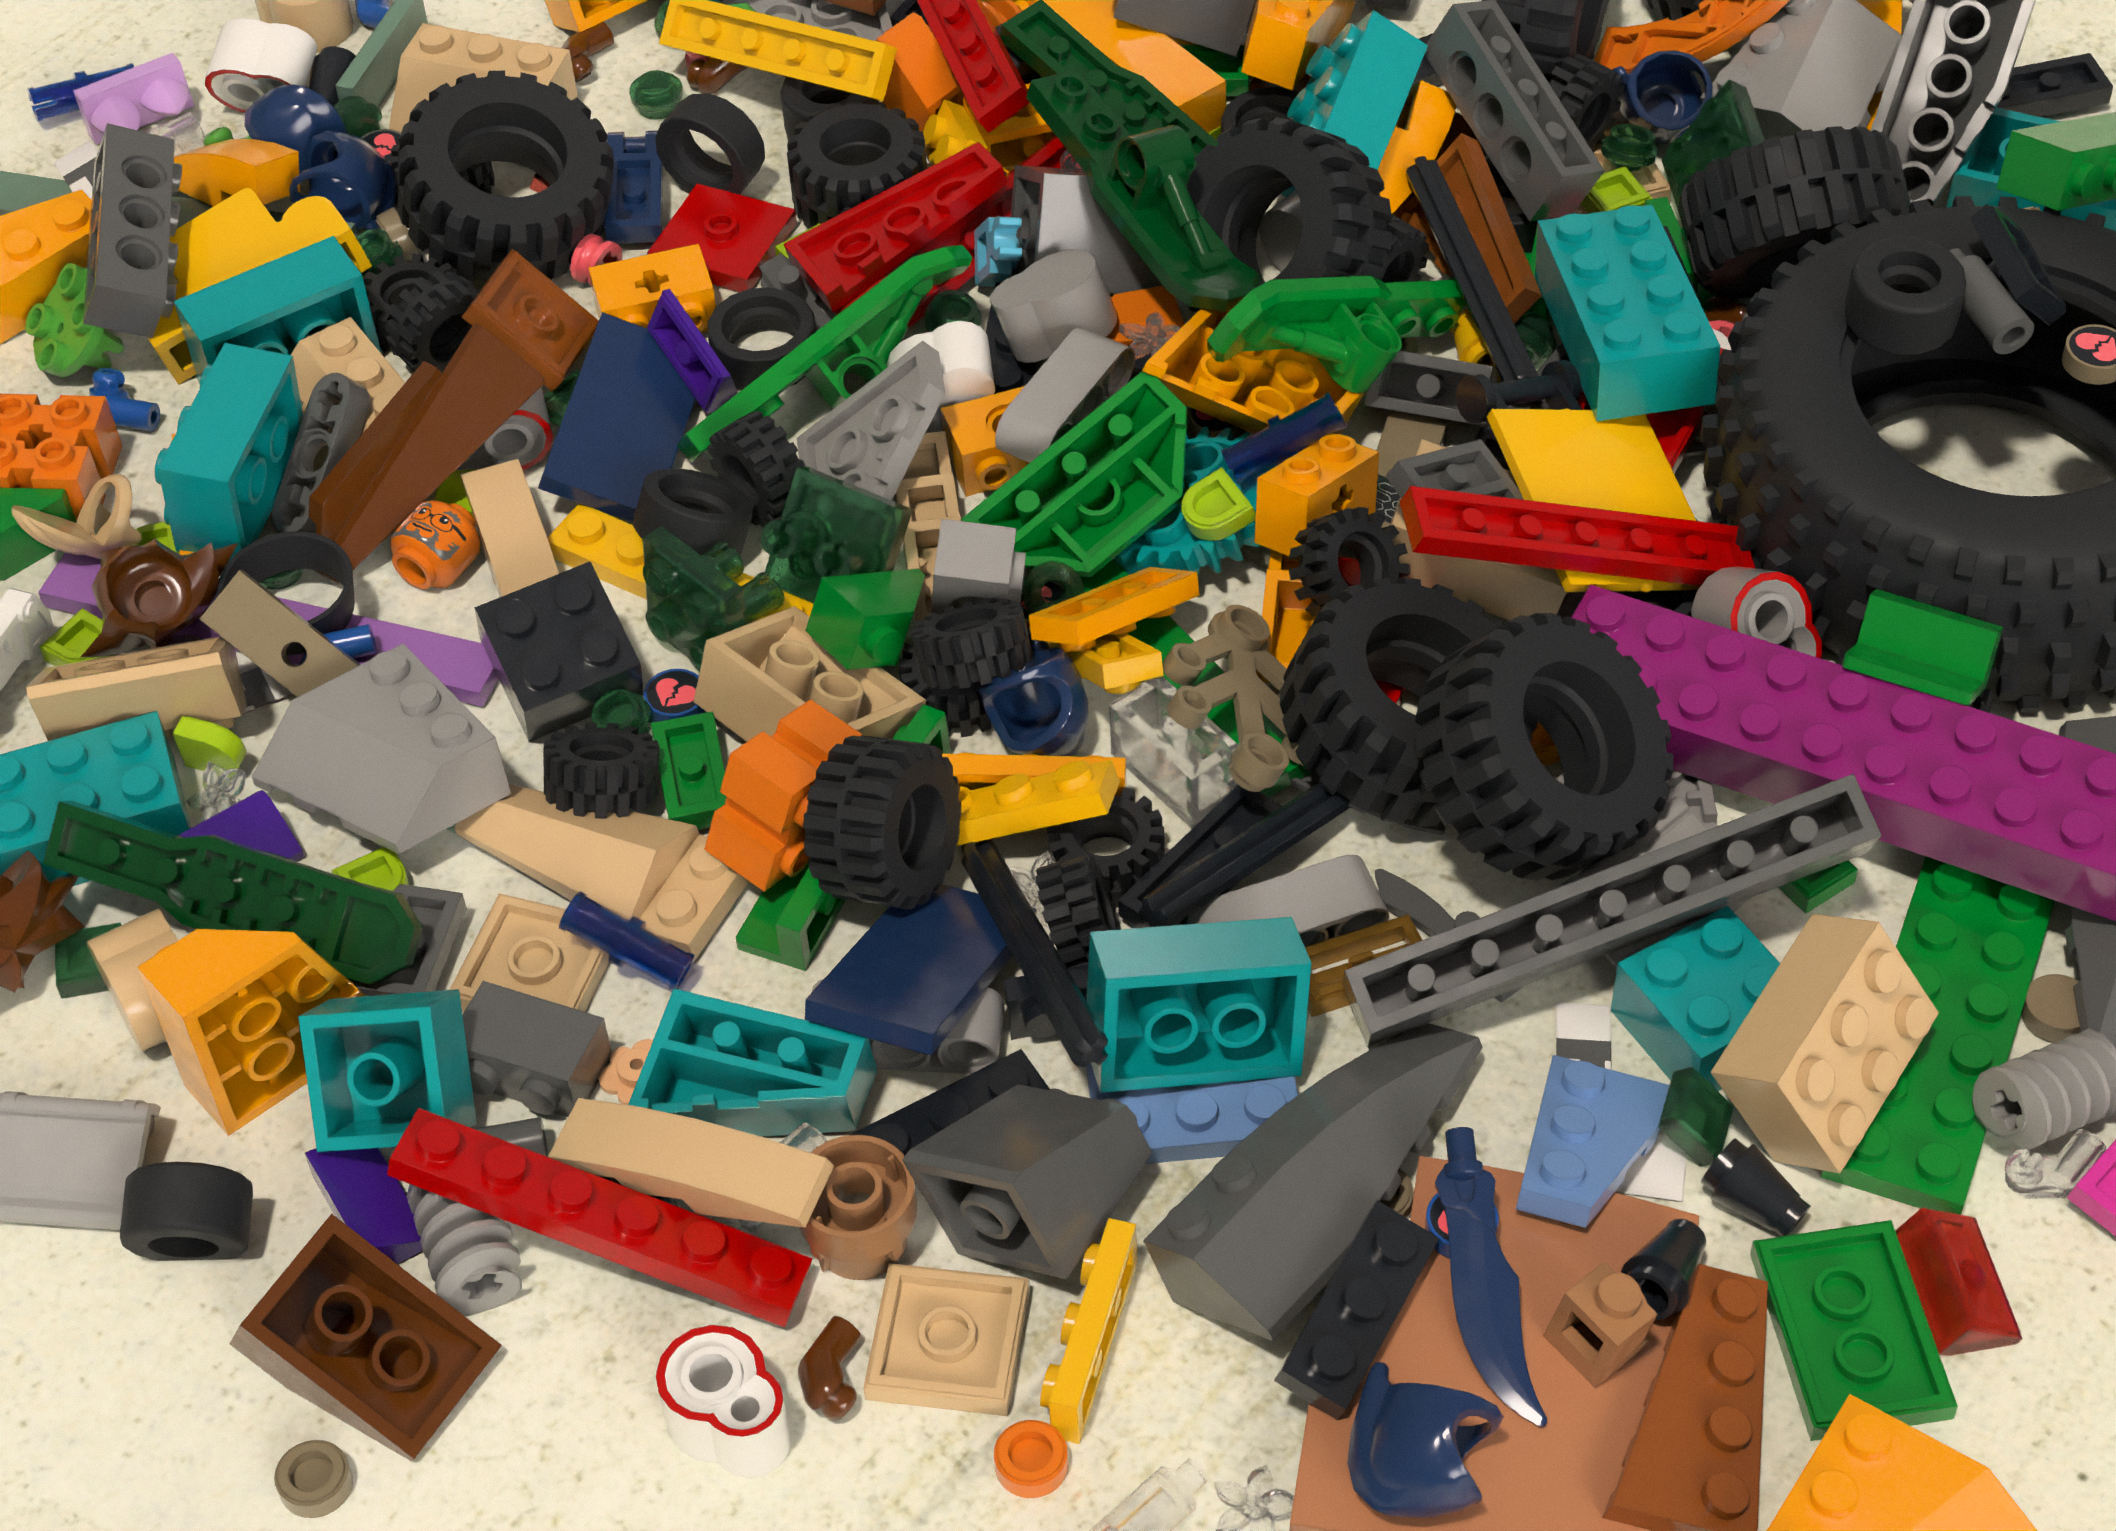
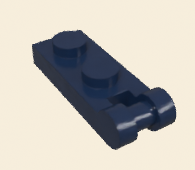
M658 130L646 131L645 136L625 137V132L607 133V143L613 150L614 166L610 202L605 218L606 241L632 244L655 242L662 232L663 164L656 150L655 136Z

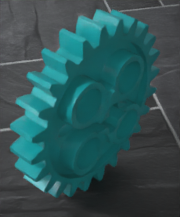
M1203 427L1197 437L1193 439H1188L1186 434L1184 484L1187 490L1201 479L1222 467L1253 506L1256 514L1257 478L1277 466L1274 454L1269 455L1265 443L1253 444L1252 438L1247 432L1234 440L1231 429L1227 427L1215 438L1211 437L1208 427ZM1180 503L1118 554L1114 560L1121 564V567L1129 575L1148 567L1194 571L1199 575L1200 567L1206 565L1215 573H1219L1222 567L1221 559L1228 556L1240 562L1243 560L1240 547L1244 544L1260 547L1261 545L1254 543L1255 521L1221 540L1208 541L1196 537L1186 525L1181 508L1182 503Z

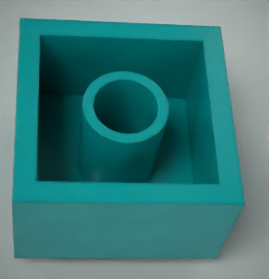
M1727 905L1618 962L1610 1011L1676 1087L1688 1089L1686 1099L1693 1106L1722 1090L1711 1074V1070L1773 976L1780 962Z
M459 989L329 999L298 1016L317 1152L396 1147L418 1108L468 1127H472L477 1123Z

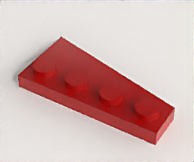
M977 142L784 243V247L790 262L799 269L800 274L834 313L1006 186L1008 182L1002 165L980 142Z

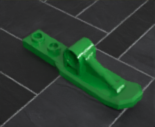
M963 245L946 246L911 257L799 344L774 366L687 432L677 446L691 463L705 452L710 459H713L708 453V445L711 444L709 439L714 433L751 412L759 411L762 412L764 417L767 415L771 416L784 405V402L778 395L803 376L809 379L829 406L835 409L851 396L844 387V374L854 373L859 375L867 384L887 368L890 352L903 341L909 329L907 325L921 299L932 289V286L962 274L970 266L973 257Z
M1371 275L1273 279L1251 290L1225 315L1207 339V349L1214 360L1219 362H1225L1236 354L1245 351L1294 349V351L1317 357L1331 378L1344 389L1353 393H1364L1400 351L1402 338L1429 336L1435 338L1447 333L1457 323L1459 319L1458 314L1466 303L1455 280L1384 283Z

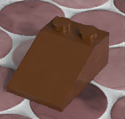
M332 1213L240 1324L230 1342L233 1348L290 1391L411 1462L502 1346Z

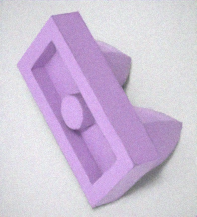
M174 53L73 90L88 135L95 145L101 143L107 123L138 130L140 127L163 118L178 116L181 111L194 107L181 63Z

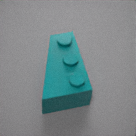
M673 988L628 1105L695 1118L757 1136L856 1131L878 1070L868 1038L815 1024L808 1020Z

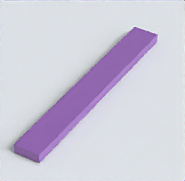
M64 553L38 592L42 603L47 608L74 614L83 608L103 620V615L97 606L92 590V584L101 568V559L87 555ZM216 593V595L214 596V598L212 599V601H211V603L209 604L208 608H209L210 605L214 602V600L218 597V594H217V593ZM277 597L306 621L313 619L328 609ZM352 615L345 629L370 624L375 638L377 654L389 651L403 643L461 702L481 707L485 705L499 678L482 643ZM199 617L193 624L183 628L173 636L197 641L219 637L220 635L201 621ZM305 653L287 657L290 662L299 665ZM377 654L354 658V660L359 664H363Z

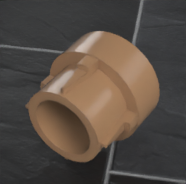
M847 1135L829 1140L810 1152L827 1158L834 1167L806 1227H799L800 1231L809 1243L812 1255L819 1260L823 1272L829 1269L834 1274L851 1280H868L887 1273L889 1263L899 1264L906 1250L907 1237L912 1231L917 1218L915 1181L902 1161L905 1157L904 1154L885 1140L867 1135Z

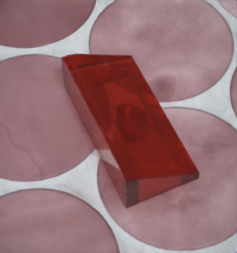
M1921 1208L1895 1230L1939 1355L1952 1356L2016 1345L2023 1339L1975 1217Z

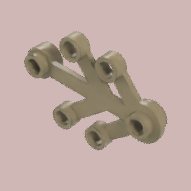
M1230 605L1225 611L1214 615L1208 625L1209 636L1191 644H1175L1163 661V671L1167 677L1175 683L1183 685L1178 688L1169 702L1167 712L1172 720L1180 726L1188 729H1197L1201 726L1212 708L1233 699L1239 744L1231 755L1232 766L1230 773L1235 782L1242 788L1252 792H1259L1264 788L1272 787L1288 766L1289 759L1297 764H1303L1295 752L1299 745L1297 742H1289L1282 721L1285 714H1282L1280 708V693L1277 696L1256 674L1257 670L1279 691L1284 684L1283 675L1286 668L1267 650V638L1270 634L1269 626L1264 618L1254 610L1243 605ZM1222 658L1228 660L1229 671L1195 687L1191 686L1195 684L1206 664ZM1262 712L1286 735L1281 744L1273 737L1265 734Z

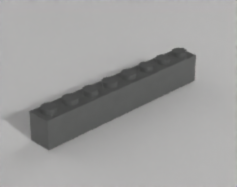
M1853 773L1344 970L1342 986L1368 1047L1703 917L1727 905L1731 906L1865 854L1882 835Z

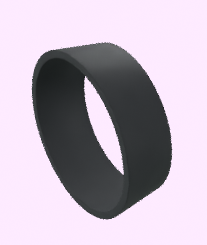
M297 531L273 534L247 545L226 564L220 575L217 587V594L219 596L239 570L245 571L258 583L270 576L288 570L312 569L327 573L336 578L344 588L337 600L327 610L307 621L322 634L345 629L353 615L355 606L353 571L348 555L341 546L331 539L309 532ZM292 642L287 648V656L306 652L305 647L298 642Z

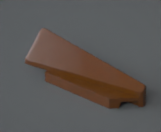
M475 323L443 373L437 367L423 361L310 495L308 517L316 524V534L327 537L341 546L350 559L353 571L544 384V377L484 327ZM314 570L315 572L322 575L335 584L340 583L336 578L332 577L331 575L318 570Z

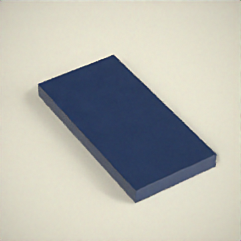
M602 312L538 486L540 490L632 523L644 477L655 470L672 468L679 448L677 444L682 439L695 401L694 395L647 328Z
M942 884L938 891H932L930 899L923 905L916 904L913 909L889 907L806 998L805 1020L926 1055H932L1008 963L1013 954L978 893Z

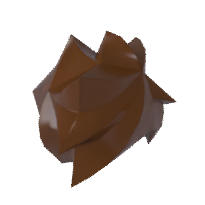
M156 539L143 546H122L102 551L101 568L92 584L97 606L103 615L102 632L81 657L122 654L146 644L152 648L167 646L174 634L193 624L205 613L217 593L219 576L238 543L214 550L211 542L197 552L188 555H180Z
M28 850L0 876V986L14 993L18 987L24 988V975L35 955L85 928L63 905L79 876L66 873L49 882L40 863Z

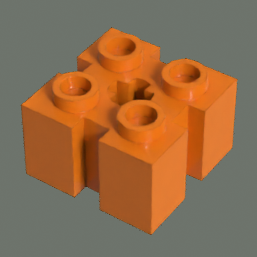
M0 393V488L65 489L77 521L80 510L93 486L100 479L114 473L123 446L106 396L60 395L51 405H41L37 394ZM104 493V495L102 496L101 501H100V503L102 504V506H103V503H104V500H105V497H106V494H105V493Z
M810 699L780 719L776 732L770 736L762 731L732 751L720 789V793L727 798L725 805L714 811L704 850L764 892L785 876L795 877L810 860L809 856H805L804 840L806 838V831L803 828L804 813L807 812L808 806L807 797L810 786L814 785L816 780V771L822 761H827L829 751L836 744H843L844 739L853 735L861 736L863 734Z

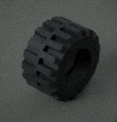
M851 101L852 104L849 105L838 103L828 106L829 110L824 112L816 111L809 115V122H800L794 129L795 135L790 136L787 143L792 200L797 217L803 218L804 225L810 229L927 169L925 139L923 132L919 131V124L913 118H906L904 111L898 108L887 109L886 104L874 102L872 105L864 104L863 101Z
M853 735L845 738L843 744H836L829 751L827 761H822L816 771L814 785L810 786L807 797V812L804 813L803 828L806 831V838L804 840L805 856L810 857L809 870L812 877L818 879L820 889L825 893L832 894V897L901 909H913L916 904L923 905L930 899L932 891H938L944 882L946 871L950 870L954 860V851L960 835V817L962 816L958 779L956 776H953V765L949 758L942 757V750L936 746L924 743Z

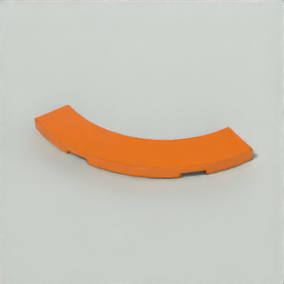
M1704 0L1698 4L1699 9L1674 21L1665 18L1642 25L1607 27L1594 61L1611 70L1622 66L1626 69L1627 73L1641 59L1659 51H1680L1691 54L1701 62H1704L1749 36L1758 27L1771 19L1790 0Z

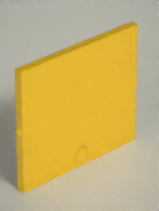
M1568 408L1563 410L1491 409L1487 415L1489 424L1524 500L1696 521L1646 414L1596 421L1592 410H1570ZM1555 569L1565 592H1586L1590 584L1610 591L1642 592L1698 590L1701 587L1690 584Z

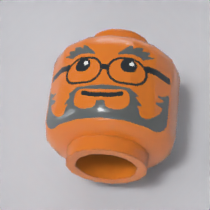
M437 500L422 502L396 529L391 537L392 563L398 574L416 588L428 589L430 586L435 588L450 587L480 553V537L477 533L473 516L464 507L455 503L447 504Z

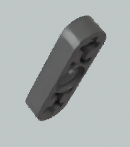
M330 373L324 376L312 390L272 509V523L279 533L298 531L316 534V524L308 517L309 497L360 437L370 405L369 393L362 384L341 373ZM329 427L333 429L332 433L327 432ZM328 445L329 452L325 463L320 469L314 471L313 462L317 453L322 447ZM310 483L314 484L313 489L309 488Z

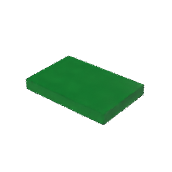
M1892 1220L1761 1239L1752 1242L1750 1256L1758 1279L1768 1281L1767 1308L1810 1441L1822 1440L1849 1394L1909 1426L1954 1419L1958 1405Z

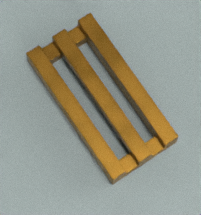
M1409 914L1305 947L1312 963L1311 970L1348 959V963L1314 974L1311 972L1307 1009L1311 1017L1350 1005L1342 986L1344 970L1422 941ZM1404 940L1407 943L1376 954L1372 952L1373 950Z

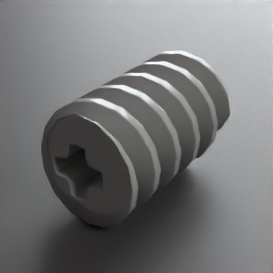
M2088 1028L2078 1034L2070 1035L2059 1042H2053L2039 1050H2033L2019 1058L2011 1059L2000 1066L1991 1067L1980 1073L1974 1084L1972 1100L1975 1115L1985 1129L1995 1136L2007 1138L2018 1147L2027 1149L2035 1148L2045 1143L2046 1140H2054L2066 1132L2075 1131L2085 1126V1124H2091L2105 1116L2113 1115L2116 1113V1049L2113 1043L2102 1033Z
M409 1185L406 1197L411 1213L414 1214V1223L417 1233L421 1237L420 1242L424 1255L428 1259L427 1264L431 1278L435 1282L434 1287L437 1295L461 1314L481 1313L496 1308L512 1299L522 1289L521 1278L515 1273L521 1263L518 1249L511 1245L514 1239L511 1228L504 1222L505 1220L414 1185Z

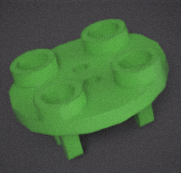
M73 263L66 264L58 275L57 283L53 286L44 303H37L31 308L25 324L26 333L34 336L33 348L38 368L43 372L61 378L76 373L83 365L100 369L110 368L112 366L111 360L104 352L111 351L119 354L124 351L122 340L105 330V328L83 324L87 268Z

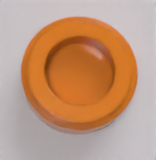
M1024 1420L1006 1428L998 1437L994 1447L995 1472L1000 1484L1010 1493L1023 1498H1039L1055 1491L1062 1484L1068 1472V1451L1062 1434L1052 1425L1039 1420Z

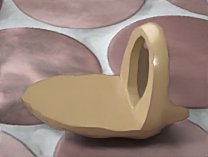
M111 474L100 479L93 486L80 510L76 523L32 508L18 505L12 507L14 519L26 533L38 542L68 554L87 555L101 559L102 551L122 546H133L142 540L140 532L130 524L132 488L130 481L122 474ZM114 485L116 499L111 514L102 506L100 501L105 491Z

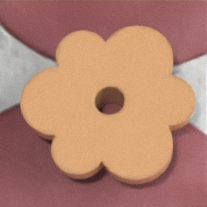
M652 1039L641 1040L634 1044L631 1049L628 1047L614 1049L610 1056L611 1064L604 1067L598 1077L601 1089L608 1094L617 1095L620 1104L628 1105L652 1045Z

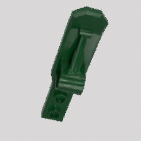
M1043 0L1037 1L1001 25L1000 37L1003 43L1041 77L1078 69L1131 135L1171 125L1180 126L1191 139L1194 158L1207 144L1215 147L1218 145V142L1147 79L1117 66ZM1194 160L1193 170L1195 169V167H1196L1197 164H1198L1195 160Z
M1078 69L1031 80L1026 96L1027 100L1084 170L1091 195L1169 293L1190 307L1225 312L1231 310L1251 290L1259 286L1261 276L1258 272L1238 260L1195 208L1187 189L1194 165V149L1191 139L1185 130L1180 126L1171 125L1131 135Z
M59 801L43 865L155 901L182 925L194 929L294 932L346 978L367 984L379 983L413 965L423 928L402 893L360 883L293 861L287 857L259 850L216 835L181 837L74 801Z

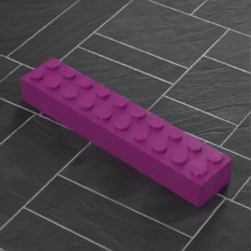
M1590 584L1571 618L1590 624V632L1593 634L1597 631L1606 633L1618 643L1616 650L1623 657L1626 655L1632 656L1642 668L1639 676L1647 688L1654 687L1661 701L1656 706L1661 720H1668L1671 739L1666 743L1668 753L1673 754V770L1772 804L1854 773L1882 835L1878 840L2116 921L2115 753L1970 706L1842 667V665Z

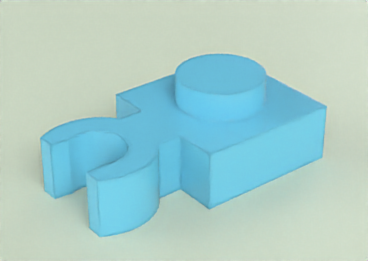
M988 217L974 230L975 286L995 287V282H1003L1012 274V270L1016 269L1018 261L1022 257V248H1019L1016 237L1017 230L1022 225L1021 218Z

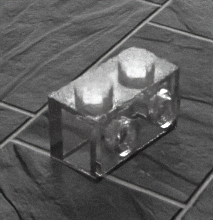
M1164 677L1149 679L1109 704L1111 754L1114 757L1126 758V768L1192 829L1238 785L1230 773L1232 766L1231 755L1238 744L1208 717L1205 718L1197 729H1188L1177 724L1167 712V706L1177 689Z

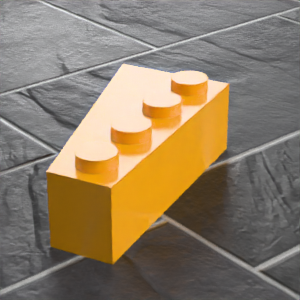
M1255 0L1247 27L1248 35L1241 72L1293 90L1306 74V67L1317 49L1322 45L1329 46L1350 21L1356 0Z

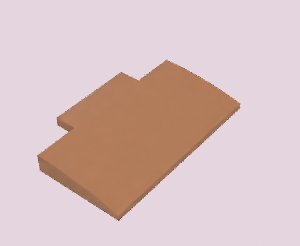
M1419 1156L1410 1221L1425 1229L1428 1204L1438 1193L1435 1188V1181L1443 1166L1448 1163V1160ZM1483 1165V1169L1492 1173L1496 1180L1494 1204L1499 1216L1496 1238L1506 1260L1519 1277L1520 1317L1525 1359L1535 1394L1547 1416L1546 1426L1539 1428L1520 1417L1504 1405L1481 1378L1464 1346L1457 1324L1452 1295L1450 1258L1441 1255L1433 1249L1347 1409L1340 1418L1336 1420L1309 1403L1289 1531H1652L1602 1517L1609 1498L1616 1489L1620 1478L1624 1456L1630 1440L1637 1431L1645 1408L1643 1404L1650 1384L1657 1375L1665 1353L1663 1348L1676 1313L1671 1314L1665 1319L1654 1320L1645 1336L1648 1342L1644 1349L1596 1388L1543 1335L1564 1293L1604 1261L1615 1272L1621 1273L1623 1265L1663 1230L1670 1221L1686 1219L1698 1226L1699 1215L1614 1193L1588 1226L1584 1228L1516 1210L1524 1173ZM1584 1323L1575 1328L1599 1352L1603 1342ZM1376 1362L1387 1364L1391 1384L1421 1383L1438 1385L1475 1394L1497 1405L1504 1416L1499 1429L1474 1446L1463 1459L1466 1469L1482 1494L1481 1502L1471 1505L1460 1512L1434 1518L1388 1516L1372 1509L1354 1491L1347 1464L1350 1433L1363 1387L1371 1367ZM1468 1416L1461 1420L1458 1426H1475L1488 1421L1478 1416Z

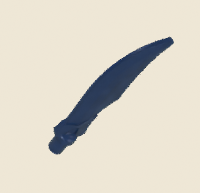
M1469 1127L1452 1128L1445 1132L1448 1163L1443 1166V1169L1438 1174L1435 1188L1446 1214L1452 1295L1457 1324L1472 1363L1487 1387L1504 1405L1520 1417L1539 1428H1544L1547 1424V1416L1537 1399L1531 1383L1523 1347L1519 1277L1506 1260L1496 1238L1497 1230L1494 1219L1496 1180L1492 1173L1483 1169V1163L1477 1160L1474 1130Z

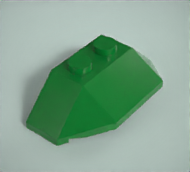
M1143 372L1139 373L961 518V521L1016 528L1014 551L1026 553L1024 567L1026 569L1091 578L1182 503L1184 497L1187 407L1157 377Z

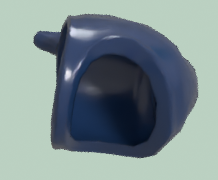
M1659 51L1641 59L1629 73L1622 66L1612 69L1623 79L1620 85L1624 86V92L1617 99L1622 102L1619 110L1622 117L1643 137L1658 143L1682 142L1691 137L1700 125L1702 116L1712 101L1713 85L1709 72L1702 62L1691 54L1680 51ZM1694 71L1701 76L1705 85L1703 102L1700 98L1702 95L1700 85Z
M292 84L276 87L258 97L245 112L244 126L251 139L277 143L299 152V174L307 169L306 155L309 143L314 135L326 131H340L348 134L337 110L320 93L303 85Z
M326 131L314 135L309 143L306 155L307 169L293 178L289 188L292 203L294 204L306 197H325L332 202L346 222L355 223L356 230L362 228L368 230L367 240L370 244L378 245L383 236L375 223L376 216L392 207L396 208L397 203L396 182L391 164L368 142L356 135L340 131ZM309 179L310 192L308 195H302L298 192V185L304 180Z
M1029 632L1033 652L1031 662H1025L1026 666L1021 670H1011L1012 675L1003 679L996 676L992 679L991 683L983 685L978 692L982 697L984 709L1002 742L1014 753L1019 755L1073 756L1083 744L1089 715L1088 698L1080 673L1064 649L1058 647L1051 648L1046 641L1031 640V632Z
M1376 1362L1371 1367L1363 1387L1350 1433L1347 1464L1353 1489L1372 1509L1388 1516L1434 1518L1460 1512L1471 1505L1477 1504L1482 1501V1494L1466 1469L1463 1459L1474 1446L1499 1429L1504 1416L1497 1405L1469 1392L1432 1384H1391L1387 1364ZM1468 1416H1478L1488 1421L1475 1426H1458L1460 1421Z

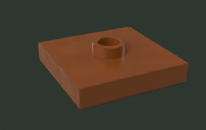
M513 249L501 261L462 315V318L472 326L477 323L484 327L536 369L545 379L543 385L552 392L564 380L592 338L599 322L597 318Z

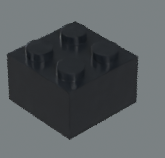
M591 561L474 607L480 640L528 742L643 696L641 663Z

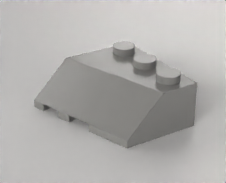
M1790 0L1771 19L1751 34L1747 43L1730 63L1718 73L1716 79L1712 82V101L1707 110L1725 142L1739 147H1752L1761 144L1762 140L1776 136L1782 138L1794 135L1795 132L1809 129L1820 131L1825 130L1827 127L1842 126L1844 129H1851L1855 126L1867 127L1871 118L1867 110L1873 95L1883 91L1886 86L1902 35L1856 0ZM1705 92L1700 97L1702 102L1704 101Z
M403 643L389 651L377 654L360 666L293 699L251 776L255 786L269 793L276 788L293 796L295 805L312 813L320 808L340 818L343 828L398 854L511 794L496 737Z

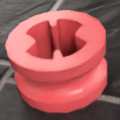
M590 233L584 236L575 248L571 258V276L576 281L588 282L592 287L588 267L621 261L623 256L622 248L613 241L604 242L603 238L596 234Z

